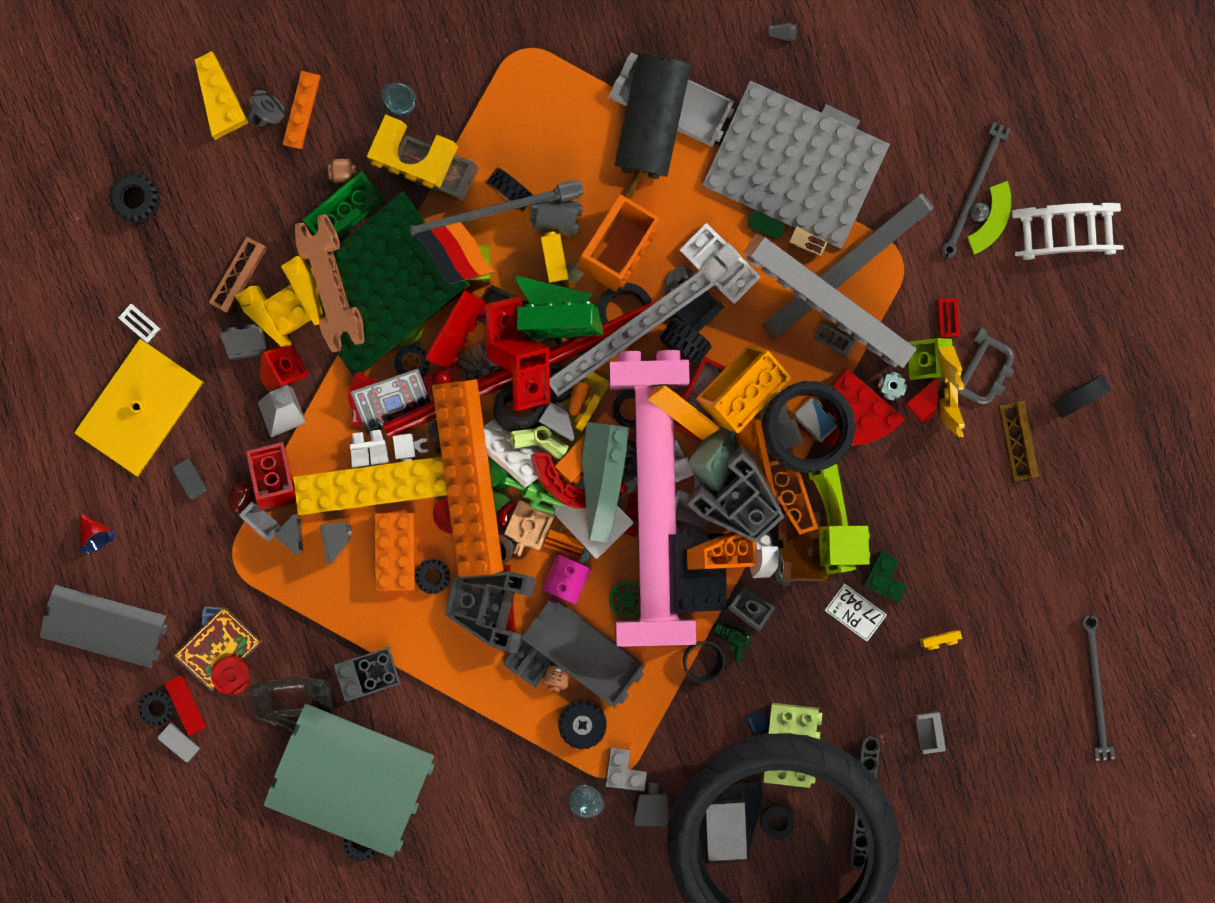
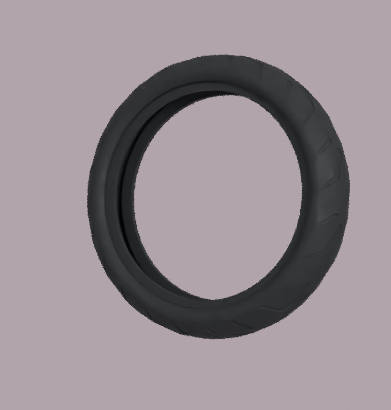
M792 733L760 734L736 741L710 755L702 762L679 791L674 801L667 827V852L676 887L685 903H737L717 886L705 866L699 842L700 824L711 803L727 787L747 776L776 770L804 773L824 781L850 802L861 819L868 842L867 859L853 887L835 903H884L893 886L899 867L900 834L891 803L879 782L862 763L849 753L826 741Z

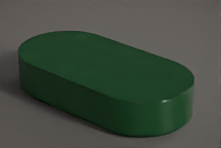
M759 211L751 213L748 218V225L752 230L770 238H779L785 231L783 222Z

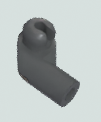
M461 358L457 366L465 371V380H478L476 366Z

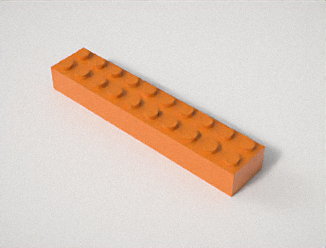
M477 379L432 385L459 577L492 575L502 572L504 570Z

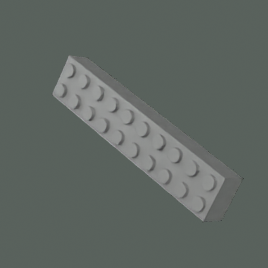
M756 234L744 250L743 254L747 256L746 260L758 268L761 266V271L773 279L777 278L776 282L788 290L792 289L791 293L803 301L807 300L806 304L818 312L823 311L821 314L823 317L835 324L838 322L837 327L850 335L853 333L851 337L865 346L868 344L866 348L880 357L883 355L881 359L895 368L897 365L904 368L916 351L915 347L767 238Z

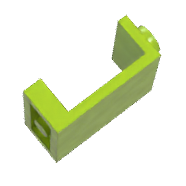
M868 526L819 527L820 566L870 564V534Z

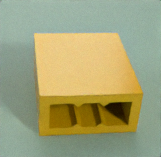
M555 231L544 233L541 241L549 283L556 286L567 284L569 279L560 234H556Z

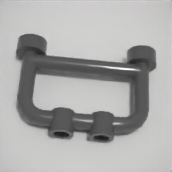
M982 327L979 328L973 341L980 345L961 378L964 389L958 390L959 394L981 405L990 403L996 395L1001 396L1005 389V386L1002 385L1004 379H1010L1014 372V369L1011 368L1014 361L1012 350L1005 344L986 335L988 331ZM990 345L1005 353L1007 359L990 387L987 396L981 397L965 387L985 350Z

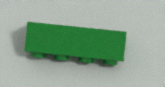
M581 301L580 304L562 302L561 305L544 303L543 306L525 304V307H518L517 330L530 339L603 336L599 310L590 301Z

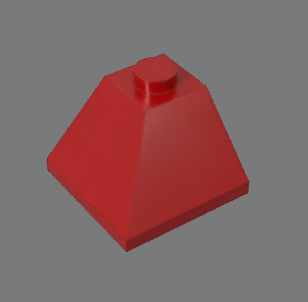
M293 345L278 346L261 354L260 379L268 393L286 385L290 386L308 376Z

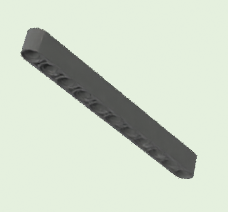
M921 193L820 278L837 289L930 212L934 206ZM795 297L762 326L775 340L812 308L806 304L807 300L803 301Z

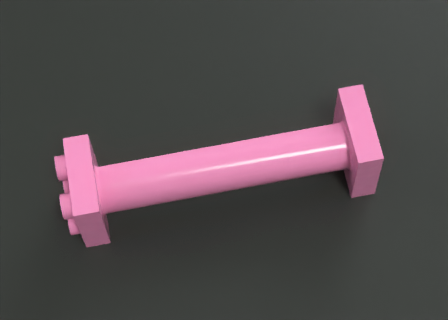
M679 350L657 351L656 361H641L640 351L617 352V362H610V391H635L641 609L640 620L616 621L617 647L696 645V621L694 619H679V613H671L669 534H676L674 419L648 400V396L655 386L665 385L672 391L673 389H687L689 385V360H680Z

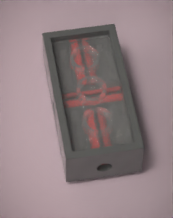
M405 135L398 150L399 159L405 164L419 163L428 155L432 145ZM454 155L441 187L437 188L434 186L431 190L464 202L479 167L473 161ZM399 173V175H396L406 180H409L405 178V174ZM416 180V182H414L416 184L424 186L422 185L423 182L420 180Z

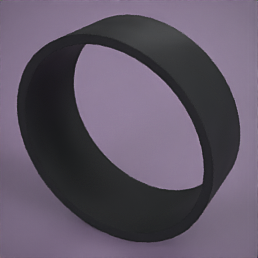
M698 641L696 645H690L685 650L682 663L684 670L692 680L698 683H709L721 675L725 666V657L718 645L712 642ZM709 644L717 654V664L714 670L704 677L691 675L686 665L690 651L697 645Z

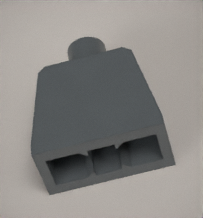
M648 782L647 793H639L634 826H668L670 813L667 794L659 793V782Z

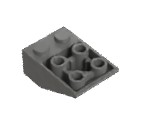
M255 324L246 325L242 330L236 329V327L227 328L225 332L220 333L230 360L261 356L263 352L269 350L267 333Z
M389 647L332 665L344 702L401 684Z

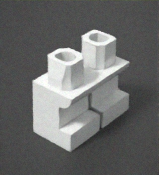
M381 430L370 431V442H364L363 432L352 434V444H350L352 468L390 463L386 440H383Z

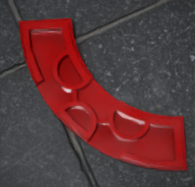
M550 453L531 454L534 470L545 489L559 502L575 509L587 510L585 489L576 488L569 483L566 484L559 477Z

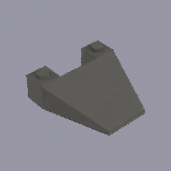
M741 445L728 460V467L737 476L716 495L701 483L688 495L687 505L700 517L758 542L784 518V514L757 457L744 445Z
M511 571L492 575L454 577L444 615L490 647L518 653L522 634L505 630L514 593L532 597L537 578Z

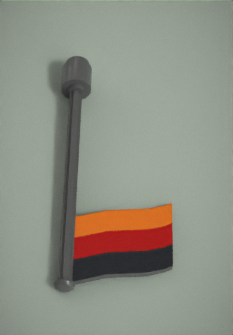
M575 179L556 184V188L552 191L416 226L411 225L409 232L412 236L416 235L428 250L439 273L449 284L495 273V271L485 261L475 240L462 225V222L555 198L556 200L559 199L561 203L574 200L583 195L582 184L580 180L575 181Z

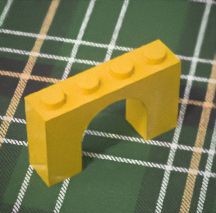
M385 115L367 155L372 161L371 164L378 168L385 166L389 168V172L399 175V173L405 174V178L413 182L420 180L423 182L422 185L433 189L434 186L440 188L458 145L454 141L436 135L428 155L421 162L405 164L399 159L398 147L407 125L401 120Z

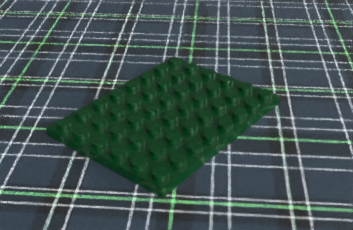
M405 192L397 195L340 243L339 249L333 251L349 308L356 307L363 321L364 343L355 345L348 332L344 331L341 335V351L336 352L352 376L357 372H366L470 286L467 280L449 284L439 273L428 250L416 235L412 236L410 234L409 227L411 225L416 226L426 222ZM320 298V302H321V306H322V311H323V316L325 317V316H326V315H325V311H324L323 304H322V301H321V298Z

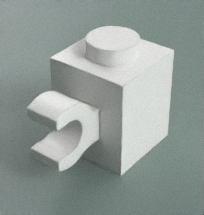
M413 434L393 436L395 456L397 460L401 459V462L412 461V458L416 457L415 449L420 453L429 452V449L423 450L420 447L421 443L427 442V439L414 441Z

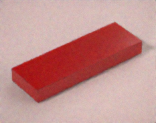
M183 675L164 683L188 736L206 728L207 726Z

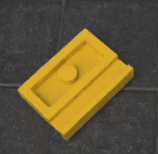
M955 630L919 640L921 647L933 650L940 648L939 644L946 643L947 646L957 644L958 639H962L961 631Z

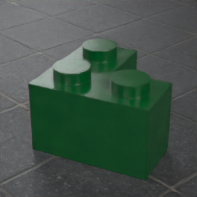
M879 551L862 585L896 603L900 602L907 588L905 584L891 578L899 560L883 551Z

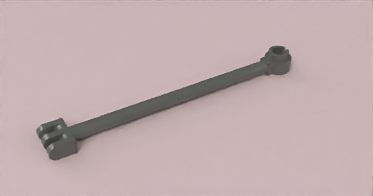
M993 121L988 132L993 138L948 243L944 244L941 248L943 257L947 254V247L953 249L947 258H952L956 254V242L999 141L1007 140L1011 128L1007 127L1005 134L1001 132L1004 125L1000 124L998 131L994 129L997 126V122Z
M1086 615L1082 619V626L1086 629L1088 636L1099 747L1093 748L1094 759L1099 761V753H1101L1102 760L1105 761L1107 760V752H1109L1110 760H1114V746H1107L1095 637L1098 620L1095 616L1090 615L1089 617ZM1088 618L1092 620V624L1090 626H1087L1086 624Z

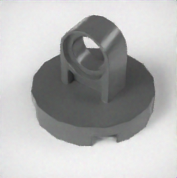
M263 90L255 91L249 99L252 110L249 113L248 120L253 127L265 126L267 122L277 124L285 116L283 115L285 108L275 96L270 98L265 95L267 92ZM256 114L261 118L260 123L256 122Z

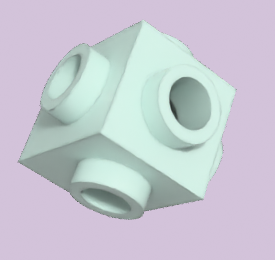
M891 372L880 378L878 388H880L879 393L883 394V398L894 401V398L898 399L900 395L904 396L907 385L904 384L905 379L901 378V374ZM891 382L897 384L896 389L890 387Z

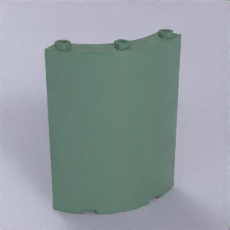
M305 704L284 751L263 806L393 857L396 850L400 852L404 842L401 840L411 813L414 815L419 805V803H416L417 797L426 775H431L435 765L432 763L434 755Z

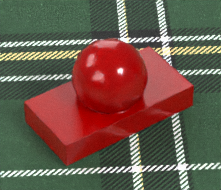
M458 366L421 377L428 396L433 394L432 385L462 381Z

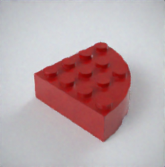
M843 369L830 384L840 394L844 395L849 402V406L852 407L856 430L851 446L866 444L880 439L895 430L905 420L849 369ZM818 398L823 405L822 410L826 414L829 412L836 419L835 424L838 426L822 442L835 445L839 436L838 417L831 405ZM798 422L797 425L799 431L802 432L804 435L814 439L809 434V432Z

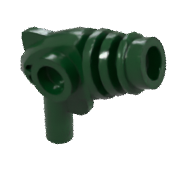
M717 623L713 633L716 636L720 634V639L723 635V641L727 637L726 643L730 644L729 649L735 651L734 661L742 662L743 647L751 644L750 633L734 626L729 630L730 625L726 629L727 625L722 627L723 623Z

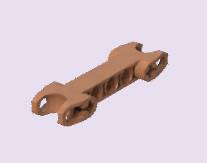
M320 215L317 220L318 231L314 236L310 234L304 223L295 224L296 247L302 260H310L326 315L319 319L322 336L330 350L338 352L341 351V335L344 331L348 332L355 345L364 343L363 321L356 307L349 308L333 253L334 250L340 247L337 232L328 216Z

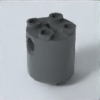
M555 198L532 204L529 218L534 230L537 232L547 233L555 231L556 234L573 239L574 235H578L580 224H576L577 217L582 215L583 205H580L579 200L561 203L559 199L556 200Z

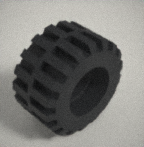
M127 173V176L121 175L119 181L115 180L113 182L115 184L114 187H110L111 194H109V199L111 200L110 206L114 209L113 211L127 222L139 223V221L146 222L147 218L151 219L153 217L152 214L158 211L157 206H160V193L157 191V186L146 176H142L139 173ZM133 188H141L145 194L143 203L137 208H128L125 204L127 192Z
M675 318L671 320L660 335L663 344L671 350H679L680 357L684 360H689V363L698 366L712 347L710 342L683 321Z

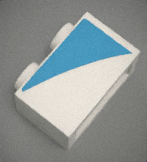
M808 398L792 415L817 442H822L838 427L835 424L836 419L829 412L826 414L822 410L823 405L818 399Z

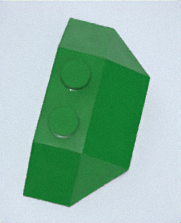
M516 276V281L528 301L536 306H543L544 303L561 305L562 302L580 304L581 301L592 299V294Z

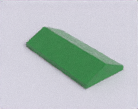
M360 171L302 220L316 235L318 231V216L327 215L339 239L385 199L365 174Z

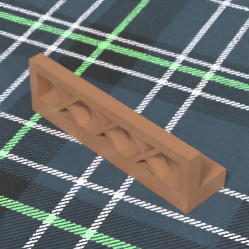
M246 237L209 303L230 314L237 302L235 295L244 290L267 248L259 242L257 243ZM248 243H251L256 247L252 254L247 256L245 248ZM245 260L244 268L241 272L237 273V262ZM236 276V282L233 287L228 289L226 281L228 278ZM226 293L227 297L222 305L215 302L218 295Z

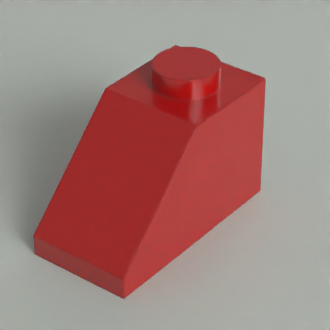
M932 380L905 404L919 422L922 420L927 422L935 415L933 411L937 408L938 380Z

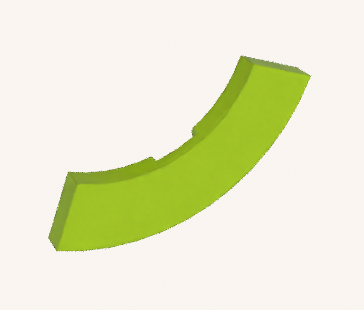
M1008 181L989 188L991 195L989 217L977 232L967 237L973 255L989 247L1000 236L1007 224L1011 211V192Z

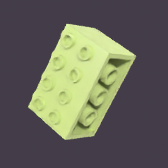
M773 703L769 734L792 733L820 739L817 725L822 723V713H819V708ZM776 770L764 773V783L810 788L811 783L815 784L816 780L813 776L794 771Z

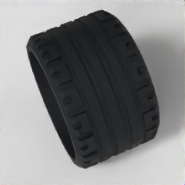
M802 381L786 387L770 401L763 415L762 429L768 452L779 464L796 472H817L835 465L847 454L854 440L856 430L855 416L852 407L848 404V400L837 389L822 382ZM810 395L823 399L831 405L838 417L839 436L836 444L829 453L819 459L807 460L798 458L788 452L779 440L776 426L778 415L786 402L797 396Z

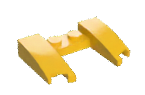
M954 346L939 347V366L943 373L944 383H947V388L944 389V398L940 399V417L950 431L958 437H963L964 421L958 408V390L964 389L960 377L962 367Z

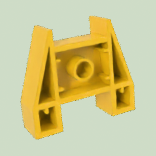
M300 256L294 257L281 266L291 284L269 299H266L260 286H249L235 295L244 313L280 346L292 345L287 336L288 334L312 320L314 325H319V319L324 317L313 270L309 262L302 260Z

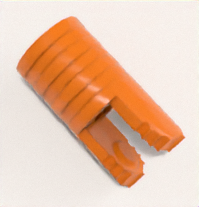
M578 382L572 386L569 396L571 402L568 409L571 416L578 415L582 404L586 402L591 385Z

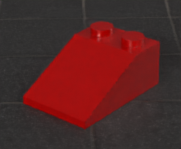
M284 442L246 451L254 493L260 511L296 502L295 487Z

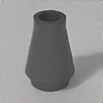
M786 23L769 26V37L790 42L791 40H796L797 25Z

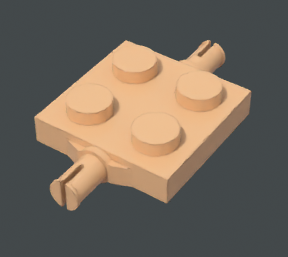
M519 500L504 534L505 537L517 543L513 554L516 555L518 551L517 556L520 557L524 547H530L539 551L555 515L531 508L529 504Z

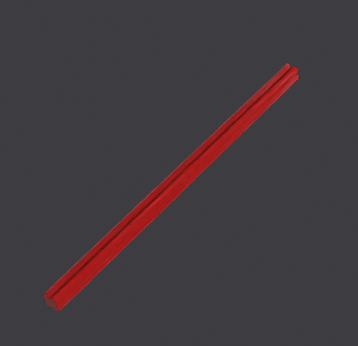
M659 299L602 324L603 336L573 337L549 348V366L595 346ZM502 369L478 380L479 397L481 398L510 383L512 384L513 372ZM432 401L383 423L388 437L392 438L436 418L435 403Z

